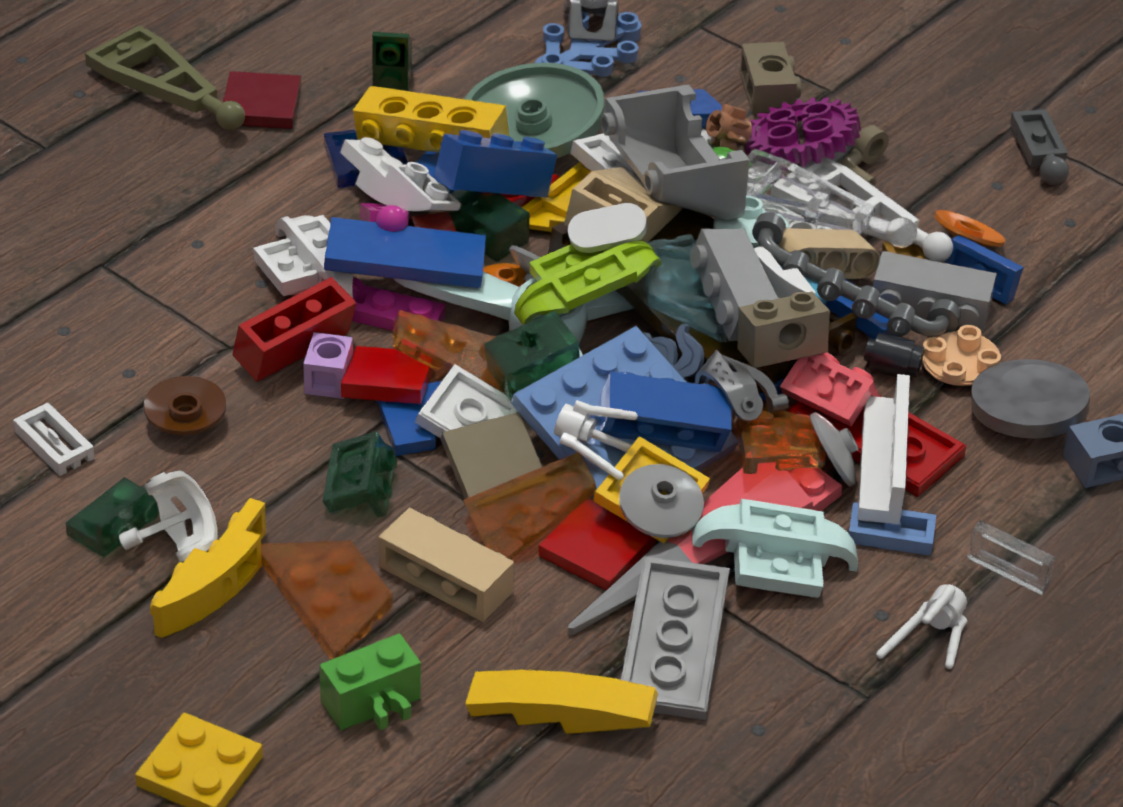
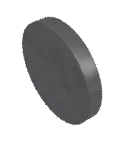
M1021 359L1002 362L981 372L972 385L971 407L977 419L990 429L1013 437L1036 439L1067 433L1069 426L1082 423L1089 411L1090 390L1085 380L1073 370L1049 361Z

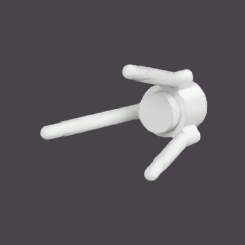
M579 400L576 401L574 406L565 404L554 428V435L561 437L559 443L573 448L617 480L623 479L624 475L622 472L580 443V441L588 443L593 438L627 452L632 444L596 430L597 420L590 416L596 415L635 420L638 417L637 413L622 409L593 406Z
M940 585L930 600L924 602L918 612L877 651L876 657L879 659L884 658L922 621L924 624L930 623L938 629L952 628L945 661L946 669H952L961 633L967 623L966 617L962 614L967 605V598L964 593L953 585Z

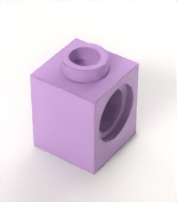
M313 332L303 364L304 394L344 399L341 397V381L353 355V337Z

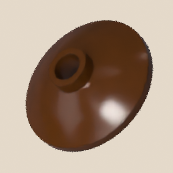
M179 376L164 380L155 385L147 393L144 400V413L147 420L155 428L176 435H190L206 431L215 426L222 419L226 411V398L221 388L207 379L195 376Z

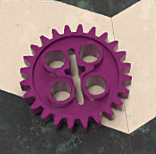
M815 97L804 103L801 99H797L793 105L784 102L782 103V108L770 107V113H758V119L750 120L752 132L749 140L744 144L746 156L751 157L753 163L760 161L761 166L772 163L774 169L782 164H786L787 169H791L798 163L802 167H806L810 161L820 164L821 158L834 159V152L845 153L846 146L855 145L854 139L860 138L859 131H861L859 114H857L856 108H851L850 103L842 104L840 99L831 103L827 97L820 102H816ZM799 121H802L805 143L800 145L798 132Z

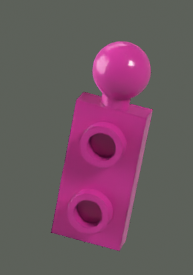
M360 203L359 218L363 221L376 222L381 229L386 231H401L408 226V211L396 205Z

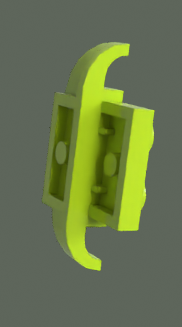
M634 240L612 249L593 253L580 252L570 244L529 262L530 273L537 282L529 286L521 294L515 304L514 314L521 324L525 326L530 324L531 320L536 316L569 313L570 310L630 283H637L649 272L652 266L657 268L662 265V262L653 248L645 241Z

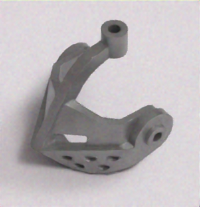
M715 350L696 374L695 384H711L715 387H720L731 406V424L736 416L743 421H751L758 418L761 414L763 402L758 394L756 384L760 386L767 398L766 404L769 412L788 409L787 396L785 394L778 395L774 384L763 372L724 356L718 350Z

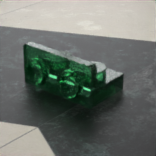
M377 431L333 444L322 500L330 513L368 503L378 518L387 515L389 499L392 497L393 471L397 467V459L393 448L389 445L386 446Z
M124 477L65 523L66 533L69 537L104 558L118 546H122L119 534L134 527L140 530L147 523L154 521L159 515L158 504L153 495H148L144 485L140 487Z

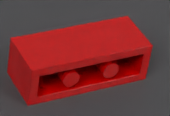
M330 277L238 325L232 356L258 382L305 357L313 332L339 336L349 333L357 302L333 277Z

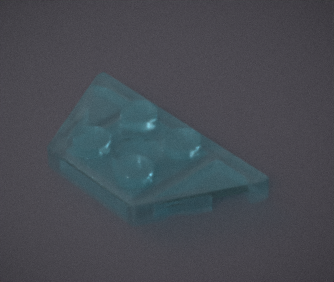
M688 234L677 236L673 240L661 239L648 242L660 258L662 265L657 268L652 266L646 274L647 306L687 324L720 342H727V335L722 325L718 323L709 297L705 295L703 284L696 269L692 267L690 262V252L697 240H694L692 235Z

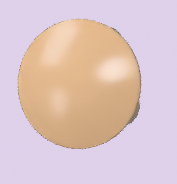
M964 325L958 331L929 337L923 344L925 350L922 363L926 371L937 380L951 385H973L974 380L981 372L1001 363V354L996 345L981 336V330L973 325Z

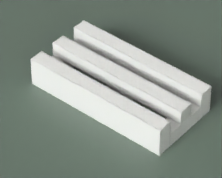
M49 403L13 419L14 432L59 476L67 473L66 467L69 465L73 469L81 466L80 460L83 458L87 462L95 459L94 446ZM43 418L74 450L71 451L59 439V436L51 428L48 429L39 419Z

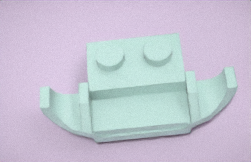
M741 499L740 504L722 506L706 514L692 529V542L695 547H702L705 542L712 539H725L726 551L734 552L735 584L738 586L819 598L823 589L822 566L825 567L829 556L839 557L847 561L849 571L857 572L858 569L857 548L854 540L838 524L824 519V512Z

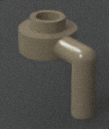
M870 125L859 131L860 138L854 139L855 145L853 150L839 164L849 168L874 186L876 179L857 165L862 161L866 164L876 162L887 149L889 136L877 126Z

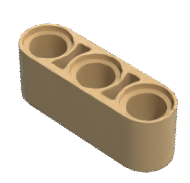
M788 228L778 244L780 248L788 252L796 250L804 252L808 255L810 263L824 270L828 268L840 270L844 274L845 279H862L872 275L880 261L878 251L854 230Z

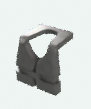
M616 0L565 1L563 13H569L568 36L570 38L600 41L615 40L616 22L619 15V3ZM581 10L588 14L605 16L602 28L594 33L585 30L582 24Z

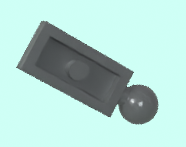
M1047 109L1012 112L1010 125L1030 167L1039 166L1040 176L1048 185L1057 186L1064 183L1069 176V166L1066 162L1068 152Z

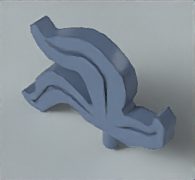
M682 324L677 330L676 340L682 351V356L678 362L676 342L665 337L651 338L649 333H643L687 383H690L687 378L695 376L703 367L704 351L699 342L688 333L689 325Z

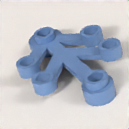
M581 10L582 24L585 30H587L589 27V14ZM620 13L616 22L615 40L620 42L617 48H602L613 41H585L584 39L571 38V49L560 54L559 44L564 41V28L556 23L547 24L543 28L546 54L537 58L535 63L564 64L578 68L588 74L607 77L613 73V60L633 63L638 59V45L635 42L641 36V22L634 13ZM589 59L592 62H579L578 60Z

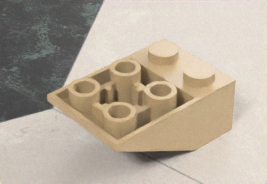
M624 167L595 170L572 189L564 225L568 226L571 219L581 212L622 203H632L639 206L645 213L647 231L640 241L648 243L683 208L656 200L652 194L647 193L643 182L637 174Z

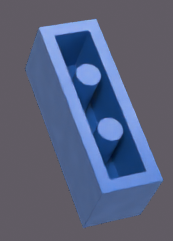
M461 130L459 135H443L434 178L456 190L547 198L558 154L545 148L544 141L532 137H523L522 142L514 141L512 137L494 133L490 139L482 138V135L476 132Z
M610 371L601 392L600 407L633 411L638 415L635 420L600 416V431L613 437L636 440L640 436L651 443L721 453L732 430L731 406L720 387H715L711 384H694L675 381L671 378H653L635 375L631 372Z

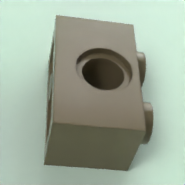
M784 42L742 44L739 73L752 115L758 113L768 114L770 113V107L782 108V103L784 102L793 105L795 104V98L801 97V80L799 76L795 77L794 58L792 55L788 56Z
M812 291L796 292L788 297L774 300H759L754 304L738 307L737 349L754 368L828 352L830 311Z

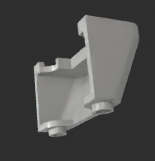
M689 84L605 99V113L600 118L602 132L605 136H609L616 148L643 182L648 194H652L658 201L723 220L740 218L744 215L750 159L742 150L728 152L727 158L720 159L701 136L702 118L700 115H692L690 104L692 100H696V93Z

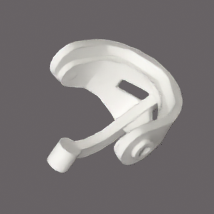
M182 471L170 472L168 474L163 472L150 478L151 481L144 484L148 495H153L158 504L161 522L140 531L134 527L119 534V539L124 549L128 550L143 542V538L165 529L177 545L178 552H176V556L179 562H184L194 548L202 551L209 550L212 542L218 537L216 518L209 500L197 482ZM178 497L187 510L180 512L171 501V498ZM191 518L194 533L188 537L185 520Z

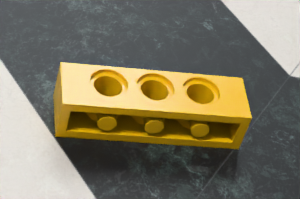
M370 86L353 109L357 140L367 137L377 140L384 145L440 153L444 134L459 135L461 130H467L481 134L482 138L491 139L494 133L509 136L506 105Z

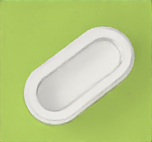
M622 203L581 212L575 215L568 225V235L572 246L583 253L612 249L634 240L640 241L647 231L645 213L639 206L632 203Z

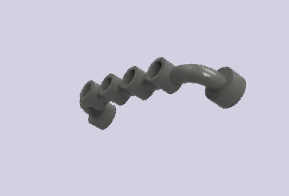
M765 212L758 216L752 229V235L759 246L769 251L777 263L783 266V270L797 268L805 278L817 283V293L822 299L833 301L841 295L853 301L852 310L858 317L870 318L877 313L889 319L888 329L897 336L907 335L910 330L924 336H937L953 332L957 328L961 317V310L955 302L948 299L935 301L931 305L927 320L916 315L911 305L906 303L895 305L881 298L879 291L873 286L866 285L860 288L846 281L844 274L836 268L824 270L810 263L808 255L798 250L788 252L780 248L778 244L781 242L786 231V223L783 218L772 212Z

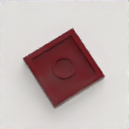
M230 71L223 102L235 101L243 107L245 120L241 126L293 129L301 89V75Z

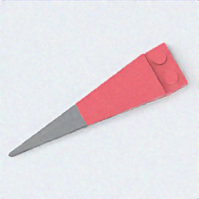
M782 441L761 458H752L704 502L701 518L722 506L740 504L741 499L822 511L842 496V485ZM691 529L683 535L669 538L665 544L659 542L645 556L705 564L728 552L726 551L725 539L709 540L702 547L693 546ZM643 558L569 624L568 635H575L636 599Z

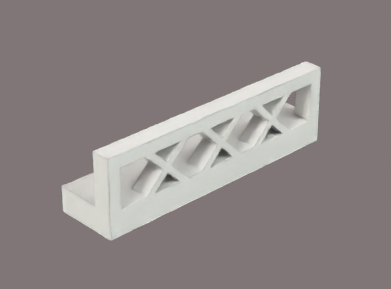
M897 374L894 398L870 396L864 406L857 520L900 524L906 480L909 375Z

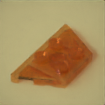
M763 406L761 414L754 420L743 421L737 416L735 417L743 473H757L758 463L776 462L775 468L778 471L793 470L795 468L824 467L826 451L817 436L810 416L793 414L786 411L769 412L767 406Z
M352 541L261 544L262 566L331 659L345 655V649L354 639L362 640L371 630V625L376 620L381 619L393 606L392 593Z

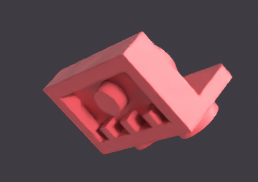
M827 352L797 359L780 386L783 394L849 426L853 425L870 396L879 397L874 378L868 372L858 367H854L851 370L840 365V362Z

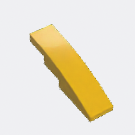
M538 670L480 671L474 674L465 705L471 717L513 713L518 725L560 722L565 733L571 734L650 727L658 692L656 687L610 677L571 672Z

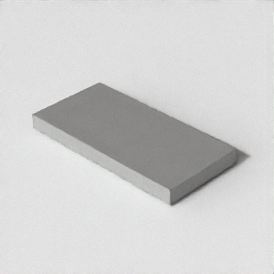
M644 556L621 680L656 687L658 697L654 713L706 720L730 568Z

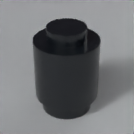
M879 332L876 339L869 338L864 361L870 362V371L897 377V374L917 378L925 347L916 345L914 340Z

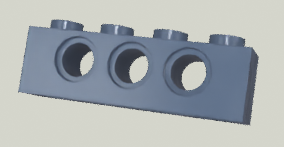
M1123 414L1069 426L1063 457L1085 488L1123 480Z

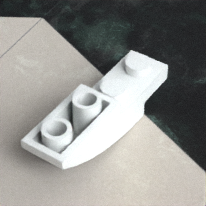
M364 137L361 140L344 141L340 153L360 171L355 185L375 200L385 205L399 206L407 211L450 212L460 209L461 203L449 193V188L437 182L428 173L429 171L425 166L415 162L403 165L399 160L391 157L382 149L383 146L380 142L372 138Z

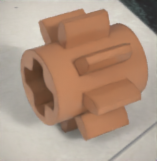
M723 104L721 111H713L706 124L707 134L713 137L711 145L727 147L734 151L737 145H744L749 140L752 132V124L750 120L745 118L747 110Z

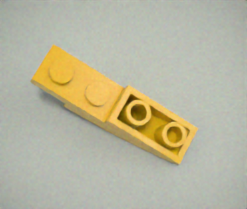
M249 498L241 511L235 512L232 515L227 530L219 540L216 539L212 542L208 552L194 548L184 562H179L176 565L171 580L163 591H158L154 595L150 605L155 636L164 638L201 621L232 599L253 578L262 566L261 540L266 534L264 502Z

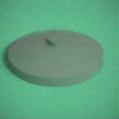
M530 63L501 70L479 82L464 98L465 100L506 105L509 137L519 142H522L523 137L540 139L545 142V148L558 154L557 158L571 153L573 141L595 136L601 129V115L605 113L604 94L599 83L591 75L578 68L557 63Z

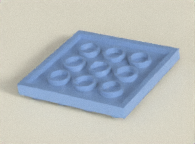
M637 326L516 392L511 401L514 408L592 498H594L595 491L609 473H606L573 448L559 443L561 437L554 435V428L564 405L574 406L576 401L579 400L589 405L600 406L601 392L610 371L631 372L640 376L671 378L675 381L686 382ZM591 415V418L597 420L595 429L600 431V416ZM730 432L721 453L658 443L651 444L695 470L701 471L734 451L739 440ZM593 438L588 443L580 441V443L612 464L613 467L617 465L626 453ZM618 438V439H620V440H622V441H625V442H627V443H630V444H633V443L636 441V440Z

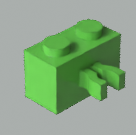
M400 633L319 664L320 701L340 730L374 718L380 730L388 727V714L386 712L395 711L405 721L411 718V705L409 703L421 699V662Z

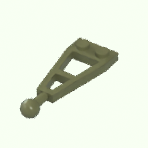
M141 25L85 53L86 66L109 80L194 113L205 108L216 115L218 124L226 130L239 128L245 120V111L239 103L235 101L221 102L218 100L217 89L163 38ZM157 55L172 70L158 78H153L130 68ZM187 83L196 92L191 93L179 87Z

